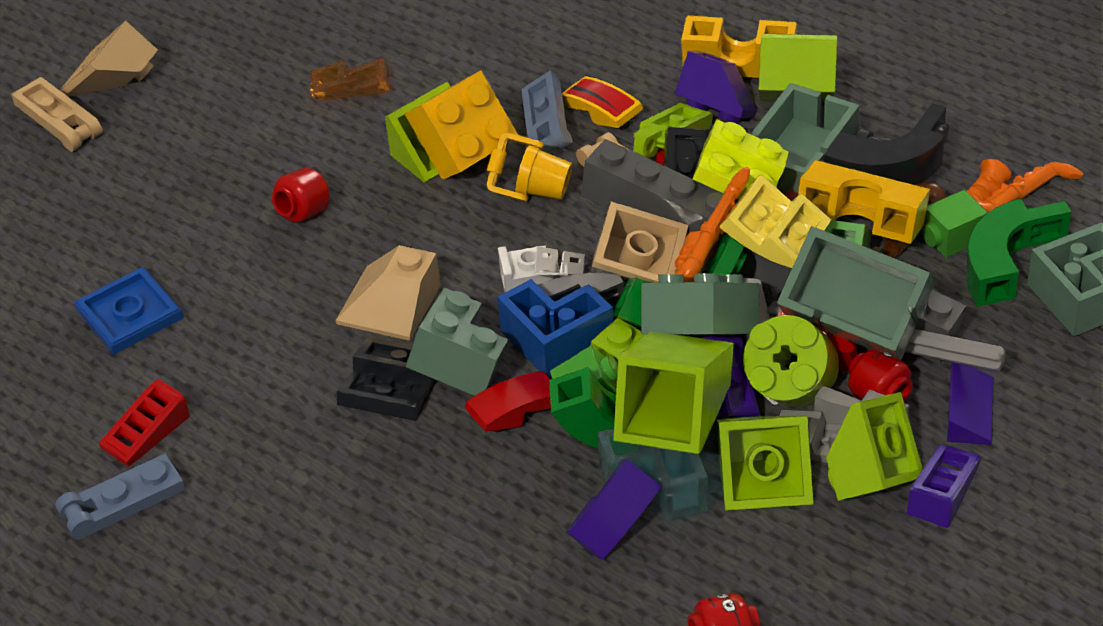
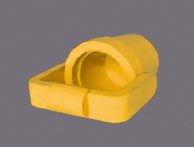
M506 132L501 135L497 149L492 150L487 167V172H490L487 188L494 194L523 202L528 201L529 195L562 200L570 182L573 163L541 151L544 143L541 141ZM509 141L528 146L519 168L516 192L495 187L498 176L501 175L504 167Z

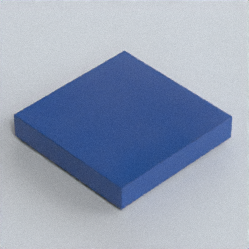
M144 267L74 302L76 311L113 355L184 318L179 306Z

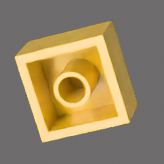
M481 70L405 113L406 118L442 179L460 173L490 155L493 149H497L499 139L503 133L507 132L518 135Z

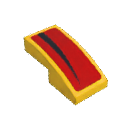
M584 76L562 93L564 106L589 111L592 122L597 125L619 128L643 110L641 102L627 92L605 81Z

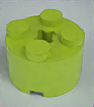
M777 316L757 324L751 330L744 350V369L752 387L764 396L785 406L805 407L814 404L815 396L822 386L831 388L838 376L839 357L831 340L812 323L797 316ZM794 354L798 357L797 362H791L788 369L785 367L786 361L790 360L791 355Z

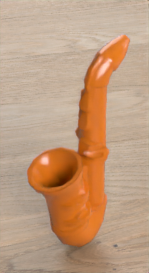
M986 159L979 166L980 174L978 179L966 192L989 213L1002 204L1023 199L1056 176L1066 179H1081L1084 173L1070 164L1054 161L1045 164L1044 167H1035L1033 172L1024 174V178L1019 175L1012 180L1011 184L1006 185L1012 177L1010 169L999 160Z
M748 167L742 168L732 177L731 182L724 191V195L708 221H704L700 231H692L685 237L684 245L675 261V274H683L684 282H694V274H700L707 262L712 259L718 247L719 235L725 233L720 228V225L735 207V200L738 199L750 176V169Z

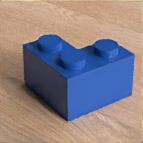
M532 279L497 297L501 332L539 371H543L548 377H551L550 370L591 346V341L613 322V307L589 284L556 302Z

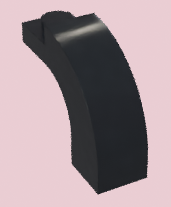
M931 103L917 125L909 133L896 139L870 140L841 131L825 152L824 162L912 185L921 183L937 172L943 164L944 143L949 133V125L945 124L946 107Z

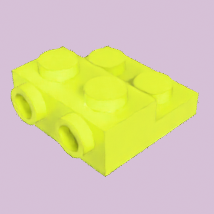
M716 119L704 143L693 180L724 193L732 177L742 168L748 167L750 169V176L745 188L737 199L740 200L750 185L760 175L777 187V183L785 169L789 151L784 150L780 144L771 139H760L747 133L743 127L736 123H724Z

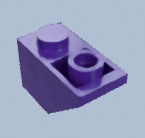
M688 51L675 94L687 98L686 105L701 110H707L708 106L719 110L718 117L731 122L739 123L740 118H753L756 114V109L736 64L702 51Z

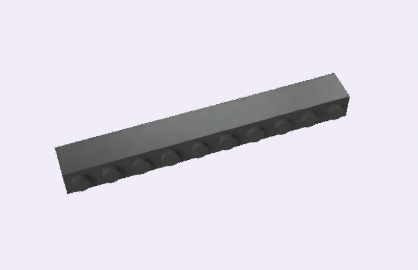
M604 139L585 160L581 196L606 208H609L612 201L689 225L686 236L692 231H700L704 221H708L724 195L722 192L607 139ZM726 232L719 235L717 245H719L723 235L727 234ZM744 246L742 251L746 252L747 256L740 271L783 290L792 268L768 260ZM932 290L920 318L911 316L916 326L915 329L958 337L966 305ZM924 357L937 364H940L942 362V360Z

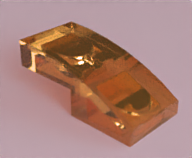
M383 58L352 69L348 68L343 59L311 71V92L316 100L377 95L390 91L389 69Z

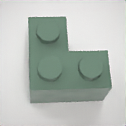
M1102 222L1036 247L1031 251L1027 285L1073 337L1103 325Z
M683 274L658 275V283H641L642 334H647L650 331L668 334H750L753 327L759 324V283H743V275L694 274V282H684Z
M443 288L418 328L406 367L475 396L488 389L492 384L508 339L497 335L491 329L474 325L482 303L471 299L465 293Z

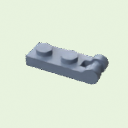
M550 70L521 89L527 137L543 142L544 146L541 151L549 154L557 147L563 149L572 143V137L566 126L560 79Z
M165 453L83 492H67L57 499L55 507L60 516L68 520L67 528L73 538L80 540L184 491L185 486L182 478ZM94 507L96 509V511H93L91 513L86 512Z

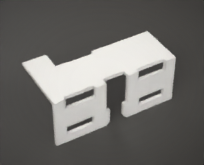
M536 246L534 275L560 278L569 276L568 274H582L585 254L564 251L562 253L563 262H561L560 273H555L558 250ZM541 252L549 253L550 258L541 257ZM570 257L578 258L579 262H570ZM540 270H547L550 273H540Z

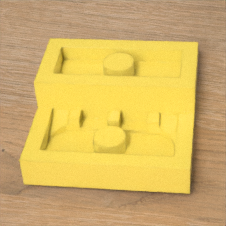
M760 175L750 185L720 225V228L756 254L780 265L793 268L810 227L813 226L824 231L831 219L802 193L793 201H790L765 177Z

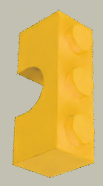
M687 16L681 38L682 65L684 66L688 51H702L735 63L741 77L759 78L761 34L797 35V22L760 20L756 38L751 41L741 42L730 38L726 34L723 18Z
M815 160L800 178L798 195L802 193L833 221L844 215L863 216L874 222L872 234L911 244L924 225L930 189Z

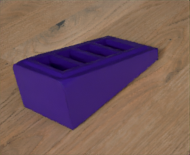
M939 444L910 488L907 515L948 528L980 465L981 456ZM943 462L961 468L962 470H954L951 468L941 466V464Z

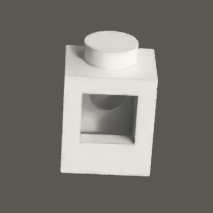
M506 246L498 247L500 274L505 292L530 279L537 285L556 279L534 275L536 247L507 252ZM541 252V257L550 258L548 253ZM556 260L555 273H560L558 260ZM540 270V273H550V271Z

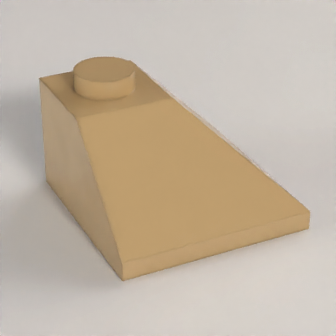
M125 20L88 54L60 91L70 97L124 86L134 77L140 81L152 69L153 64L149 61L158 49Z
M611 201L598 239L592 267L628 278L637 277L647 283H658V275L675 274V261L684 245L689 225Z
M399 245L369 264L335 320L336 324L411 341L441 286L437 254Z

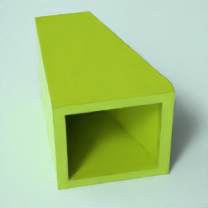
M650 331L619 354L613 441L699 454L731 385L734 343Z

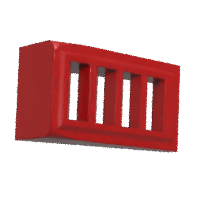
M157 379L145 389L99 442L100 448L127 467H130L190 417L185 397L168 384ZM152 415L155 419L152 421L148 417ZM138 426L143 430V433L140 434L134 429ZM125 437L133 442V444L128 447L120 440Z

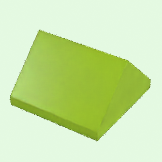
M761 34L760 101L776 102L790 83L821 92V103H825V98L828 95L835 97L837 36Z
M448 81L385 117L390 155L423 182L428 181L439 173L406 118L405 113L450 88Z

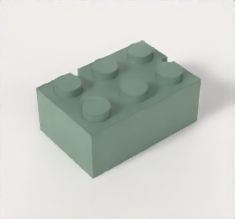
M793 83L786 87L751 133V135L760 139H771L780 144L784 150L789 151L785 169L776 187L781 193L785 195L789 190L798 193L802 175L815 160L824 162L825 152L841 131L853 135L857 133L859 129L860 105L828 95L825 98L824 128H821V92Z
M811 226L780 294L777 305L785 315L803 318L817 328L822 324L829 333L866 348L876 349L901 360L916 328L911 316L920 318L935 284L931 273Z

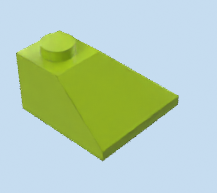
M901 392L851 404L826 456L829 467L828 479L836 492L838 501L916 480L923 470Z
M755 416L716 419L718 456L725 511L814 504L807 416Z

